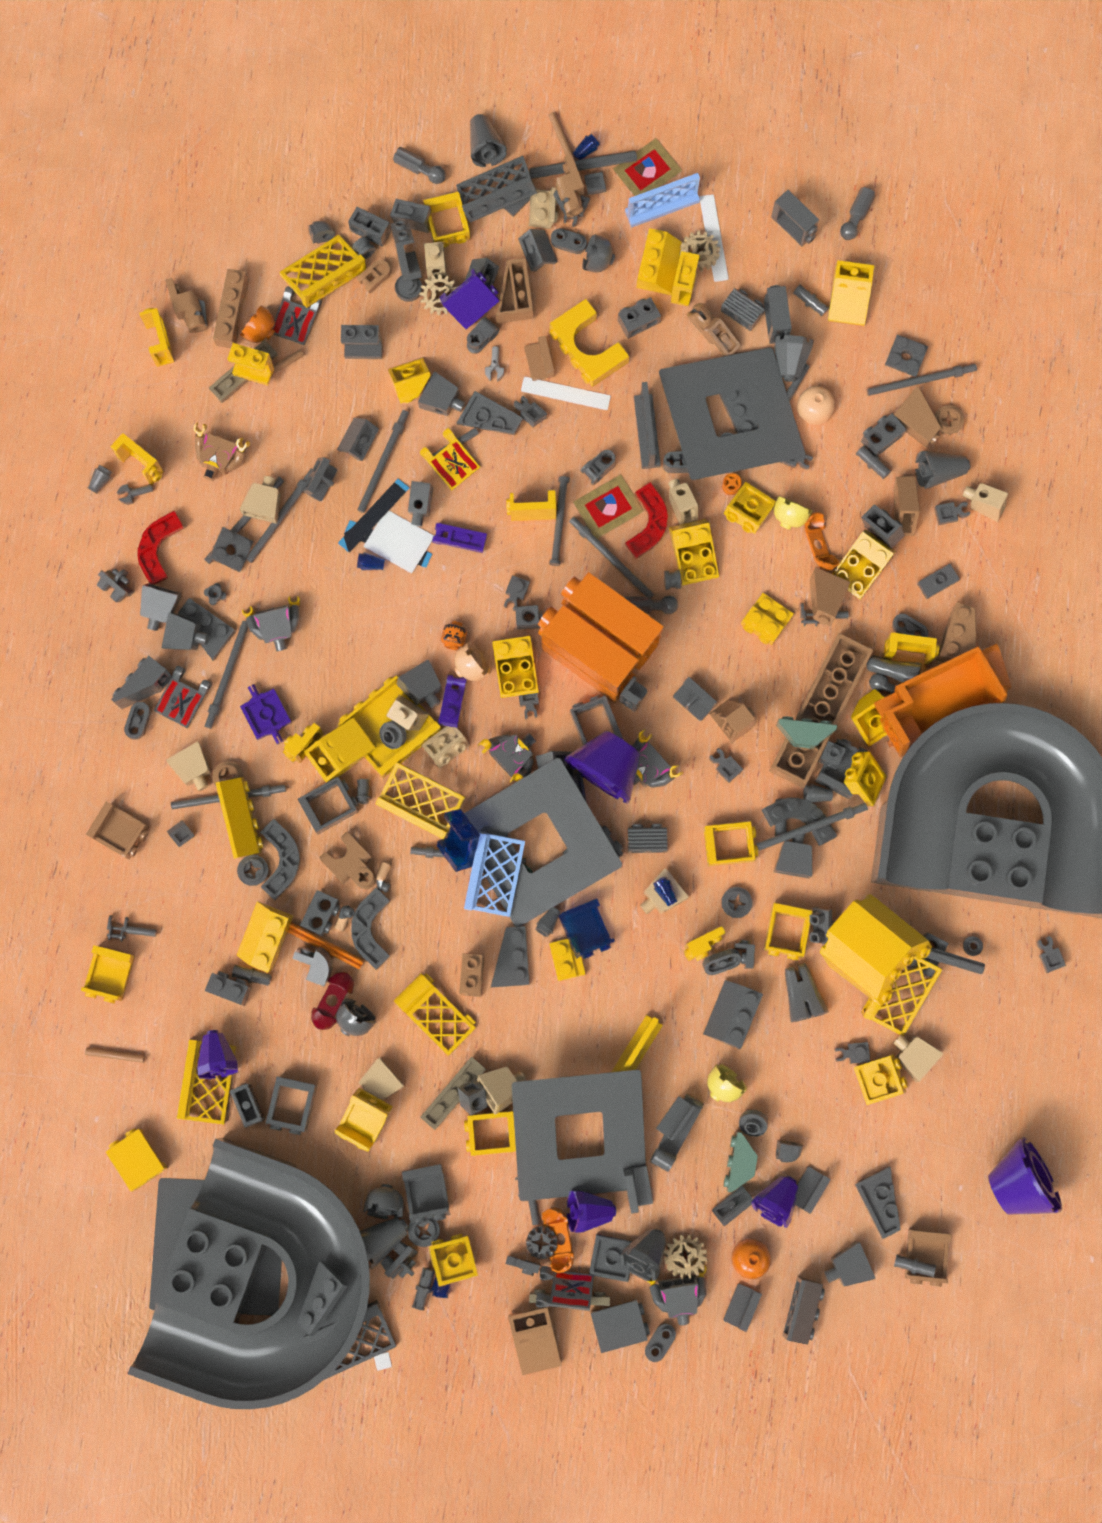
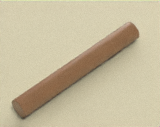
M555 112L550 113L548 116L565 155L572 154L574 161H576Z
M300 349L273 365V374L304 356L302 350Z
M86 1048L85 1055L139 1063H144L145 1055Z

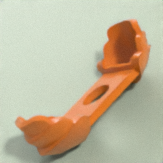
M815 512L811 514L804 524V529L816 564L822 570L828 572L838 566L840 562L836 559L835 555H829L822 534V530L826 528L824 525V514ZM814 540H818L821 543V549L816 548Z
M551 1207L542 1213L544 1226H550L556 1237L559 1233H562L566 1240L563 1245L557 1241L556 1251L554 1255L550 1256V1266L552 1271L564 1273L571 1268L574 1261L568 1219L561 1209Z

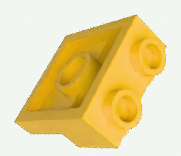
M745 482L728 504L724 515H726L728 521L740 524L745 532L755 534L774 508L776 501Z
M762 593L742 620L741 625L746 632L756 634L762 643L773 645L794 613Z
M315 723L312 726L308 725L304 729L302 737L295 733L285 740L282 753L291 762L294 763L296 760L301 763L306 757L303 751L324 735L321 728Z
M857 752L851 758L852 764L850 768L845 771L844 783L852 794H859L867 806H874L887 776L870 752Z
M721 926L687 943L683 951L687 960L690 961L696 958L697 961L706 958L711 950L710 945L712 946L723 940L722 936L725 934L723 927Z
M894 1054L854 1067L866 1105L907 1092V1080L905 1076L901 1077L899 1069L902 1066L899 1058H895Z
M462 1234L452 1236L451 1241L444 1242L443 1239L431 1242L432 1246H429L428 1249L439 1287L478 1276L468 1236L463 1237Z

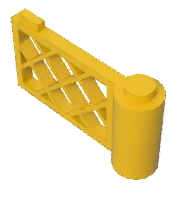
M420 973L393 1001L449 1056L476 1029L473 1026L476 1022L468 1014L464 1017L432 985L434 980L427 973L424 975ZM434 992L440 997V1006H429V997ZM442 1000H443L448 1006H442ZM440 1008V1020H429V1009ZM442 1008H451L454 1011V1020H442ZM417 1009H426V1020H417L412 1014ZM456 1014H457L462 1020H456ZM426 1022V1028L421 1023ZM429 1022H440V1034H431L428 1031ZM442 1022H454V1034H442ZM456 1022H465L470 1029L465 1034H456ZM434 1036H440V1042ZM442 1036H454V1045L449 1050L442 1045ZM456 1036H462V1037L456 1042Z

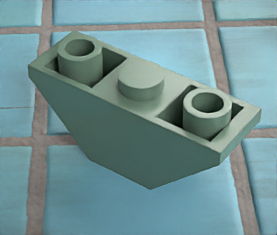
M788 716L778 719L776 725L793 747L814 749L837 729V725H832L830 721H821V723H814L812 719L796 721L793 717Z
M736 1132L735 1136L732 1135L730 1147H733L732 1155L728 1156L727 1167H730L729 1175H725L723 1187H727V1192H733L755 1176L758 1156L740 1132Z

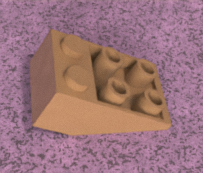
M538 1307L509 1314L508 1318L522 1375L562 1366L548 1307Z

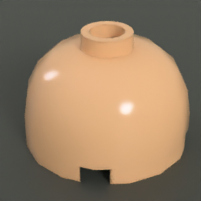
M813 386L807 388L802 392L797 402L799 416L812 425L825 423L834 412L835 401L833 395L824 387Z
M470 642L461 647L455 655V672L460 678L464 677L470 681H478L491 673L490 667L486 668L484 665L487 662L485 657L474 645L470 647Z

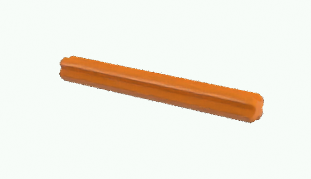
M291 922L288 933L317 948H324L330 955L357 969L362 967L363 959Z

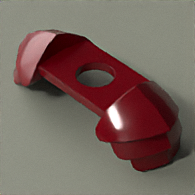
M337 972L328 979L327 982L330 984L317 1008L313 1007L311 1011V1021L317 1029L328 1030L337 1023L334 1017L346 994H352L355 986L354 980L349 973ZM329 995L337 997L338 1002L335 1006L327 1004L326 999Z

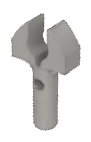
M498 346L492 347L491 365L485 367V375L489 381H491V373L494 370L498 373L497 382L504 376V368L499 366Z

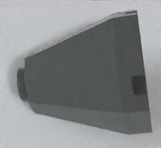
M784 335V339L776 336L774 349L780 377H783L784 381L794 382L795 379H799L813 348V340L810 339L807 342L806 337Z
M658 1229L647 1230L623 1249L620 1254L621 1264L624 1267L628 1264L630 1266L628 1271L645 1281H650L651 1278L652 1281H656L660 1274L666 1246L664 1233Z

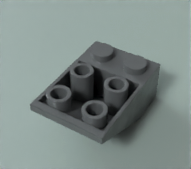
M148 655L147 658H143L138 663L137 670L126 677L125 684L114 691L111 700L119 708L124 709L161 692L169 683L172 675Z

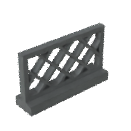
M520 156L456 185L462 201L463 211L469 223L537 194L524 156ZM522 163V166L520 167L519 171L514 170L515 166ZM505 172L502 178L496 177L499 173ZM510 174L515 175L513 180L507 179ZM488 180L485 185L480 184L481 181ZM493 181L499 182L496 188L490 187ZM471 187L468 193L462 191V189ZM476 189L482 190L479 195L474 194Z
M642 382L640 395L634 396L641 468H660L653 396L649 394L648 382Z
M378 1300L367 1306L363 1321H367V1323L362 1325L364 1330L361 1338H356V1341H359L356 1351L350 1350L348 1352L354 1355L352 1362L348 1364L341 1362L339 1364L341 1367L335 1369L327 1378L397 1347ZM379 1316L381 1320L379 1330L368 1326L371 1318ZM337 1322L319 1329L314 1336H304L305 1344L308 1345L327 1336ZM366 1329L377 1333L374 1343L363 1339ZM381 1334L388 1337L391 1344L382 1347L376 1343ZM361 1342L372 1346L370 1354L363 1355L358 1353Z

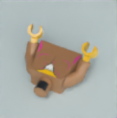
M197 422L194 425V431L197 433L195 435V450L200 464L206 468L203 477L214 481L217 472L227 475L228 472L239 467L243 462L246 453L245 449L251 444L250 441H247L244 446L242 444L243 437L234 443L209 433L204 435L203 432L206 431L207 425L204 423L202 426L203 430H200Z

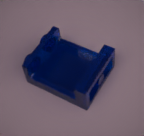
M461 808L444 814V818L450 825L448 838L438 840L437 847L454 871L458 872L473 866L480 834Z
M598 899L564 911L558 916L576 959L594 956L593 952L599 949L601 952L612 948L611 944L615 942L614 938H610L599 913L598 907L600 904Z

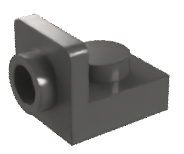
M739 940V943L734 944V949L746 950L745 953L742 952L741 964H745L744 969L752 970L754 967L755 945H752L751 941Z

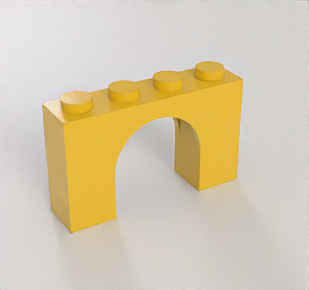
M585 299L550 322L549 334L553 340L557 339L560 343L561 351L565 355H569L572 366L580 370L584 382L594 387L628 364L629 356L619 342L598 355H586L578 350L574 343L576 335L579 331L593 323L597 317L596 311Z

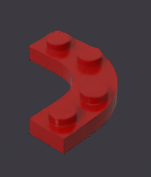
M651 482L635 492V496L648 514L646 528L625 542L626 547L635 559L654 548L662 539L667 527L668 514L666 505Z
M175 511L151 523L143 532L139 547L137 548L138 562L149 584L156 585L168 579L158 559V548L167 537L184 529Z

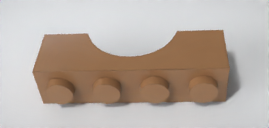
M227 269L213 336L216 346L231 348L232 344L237 341L239 310L243 298L246 297L249 282L246 271Z

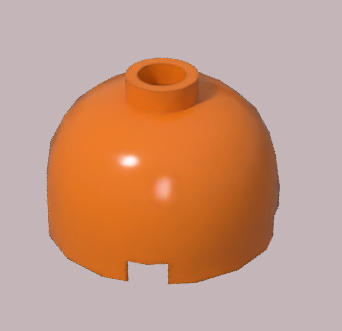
M260 305L242 330L240 336L252 343H260L265 338L269 340L275 332L272 329L275 324L272 313Z
M745 1239L734 1247L731 1254L732 1265L741 1277L758 1279L769 1270L771 1254L763 1242L756 1239Z

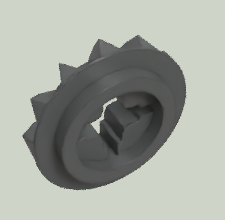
M246 856L238 864V877L246 885L257 886L266 879L268 865L260 856ZM251 863L254 868H261L255 872V878L251 873H245L251 870Z
M730 888L721 899L722 908L730 917L742 918L752 908L751 895L743 888ZM739 895V902L745 905H739L735 911L734 904L729 902V900H735Z
M434 1218L428 1219L424 1224H418V1226L424 1227L429 1223L427 1230L431 1234V1236L424 1234L420 1238L419 1233L421 1231L419 1227H417L415 1222H410L408 1235L415 1245L427 1247L432 1245L431 1242L438 1239L440 1228Z
M540 1226L532 1229L525 1240L526 1249L530 1252L531 1256L538 1259L552 1256L557 1248V1237L547 1227ZM542 1237L543 1241L549 1243V1245L542 1246L540 1251L539 1244H536L534 1241L540 1240Z

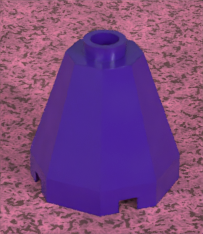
M218 1030L208 1031L207 1035L203 1036L197 1066L199 1079H215V1076L218 1075L227 1077L238 1073L237 1060L224 1034L219 1033Z
M780 1176L754 1197L751 1202L753 1209L756 1212L760 1209L762 1211L761 1216L779 1227L784 1225L787 1228L791 1223L797 1198V1181L790 1176Z
M570 1191L567 1199V1208H570V1213H567L570 1232L588 1231L611 1222L613 1217L616 1216V1206L613 1205L611 1200L583 1191Z

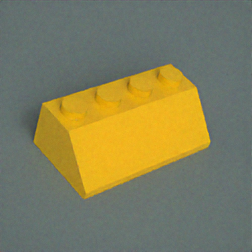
M240 777L216 782L234 859L261 853V848H264L262 838L258 837L256 831L259 829L257 818H253L254 804L252 799L249 800L247 792H250L248 781H244V778Z

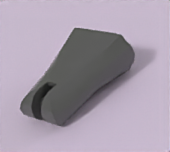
M876 655L871 656L866 664L870 672L883 674L901 682L920 675L922 662L894 661Z
M805 963L798 965L801 978L798 981L793 966L785 968L790 1021L792 1023L829 1013Z

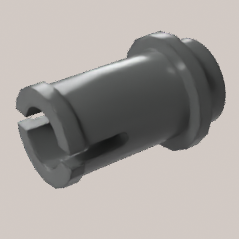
M359 779L357 780V796L355 799L359 804H368L371 799L369 796L370 780Z

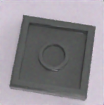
M596 1234L589 1274L628 1282L630 1275L628 1269H630V1266L626 1264L624 1267L621 1264L620 1254L633 1241Z

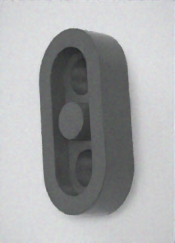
M556 229L551 234V244L557 249L573 254H581L586 249L587 242L581 234L565 229ZM561 235L563 236V238L558 239L557 236ZM580 241L581 243L577 245L574 242Z
M898 614L892 621V628L897 633L915 636L914 633L919 632L922 637H928L927 627L906 614ZM898 622H903L904 627H899Z
M136 702L131 706L124 732L132 740L140 739L145 733L151 710L146 703ZM143 709L144 714L138 715L139 710ZM137 727L138 732L132 733V730Z
M727 949L705 958L702 966L708 975H716L737 967L741 963L742 958L738 950Z
M663 1323L659 1325L647 1343L645 1355L651 1362L661 1361L675 1340L676 1332L670 1324ZM664 1331L670 1333L668 1338L662 1337ZM657 1348L659 1350L658 1355H652V1349Z

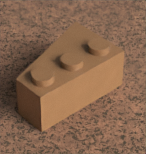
M526 258L507 260L496 314L497 324L533 319Z
M958 602L953 606L936 658L937 661L944 663L976 648L975 608Z
M726 700L709 713L731 743L747 733L756 720L754 718L755 713L750 707L746 708L744 704Z

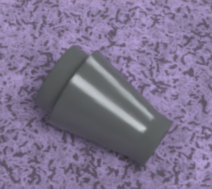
M99 465L94 469L87 488L97 494L112 478L110 477L112 472Z
M813 784L804 787V800L810 803L832 801L833 790Z
M554 907L549 909L536 923L535 930L545 937L553 934L560 911Z

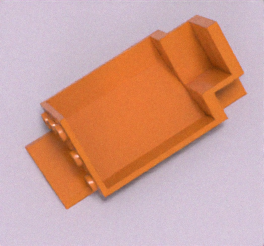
M994 644L982 651L978 646L897 685L893 694L874 702V705L881 716L880 722L883 731L889 738V741H887L889 748L894 746L899 757H903L921 734L944 717L972 706L1005 703L1008 694L1007 690L1011 689V684L998 645Z

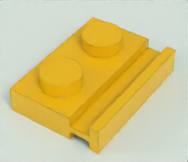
M577 937L549 943L558 982L586 975Z

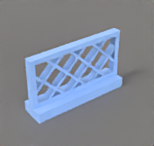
M693 174L629 198L628 208H625V213L631 228L699 203L700 199L697 194L700 181L699 174Z
M479 831L464 909L510 917L525 845L524 840ZM490 838L498 840L502 847L492 852L489 847ZM511 843L520 844L519 852L513 856L506 848ZM505 849L510 858L500 864L495 854ZM493 856L498 866L489 871L485 866V861ZM512 860L516 868L514 872L508 875L502 866ZM501 868L506 877L496 882L491 873ZM489 875L494 885L485 890L481 880ZM508 879L512 888L504 894L499 884ZM497 887L502 896L492 901L487 892ZM484 894L491 902L485 907L477 906L478 898ZM504 898L508 903L507 911L498 910L495 903Z

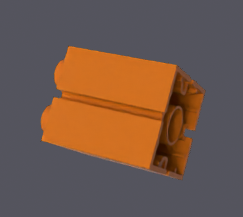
M588 572L582 581L574 576L567 583L561 593L564 597L561 602L563 606L559 611L551 606L544 613L538 623V626L541 627L538 634L542 636V650L616 703L633 676H636L632 673L633 669L636 668L640 671L659 646L664 626Z

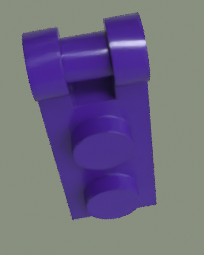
M436 523V534L432 538V543L483 553L487 533ZM444 532L448 533L447 538L443 537Z
M448 674L439 725L458 728L467 679L464 677L455 678L454 675ZM452 685L459 686V690L452 689Z

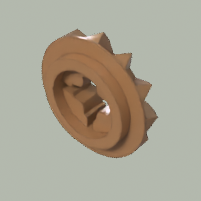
M943 406L935 413V418L941 427L940 431L942 434L951 435L957 433L964 424L963 413L955 406ZM947 415L953 420L950 427L947 422L943 421L946 420Z
M225 761L217 765L212 775L215 786L216 782L226 781V779L220 777L226 776L227 769L231 775L235 776L230 779L243 777L240 766L231 761Z

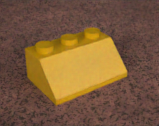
M649 228L636 288L672 296L673 284L680 259V247L683 242L668 232Z
M257 901L237 956L250 966L267 973L273 970L294 915Z

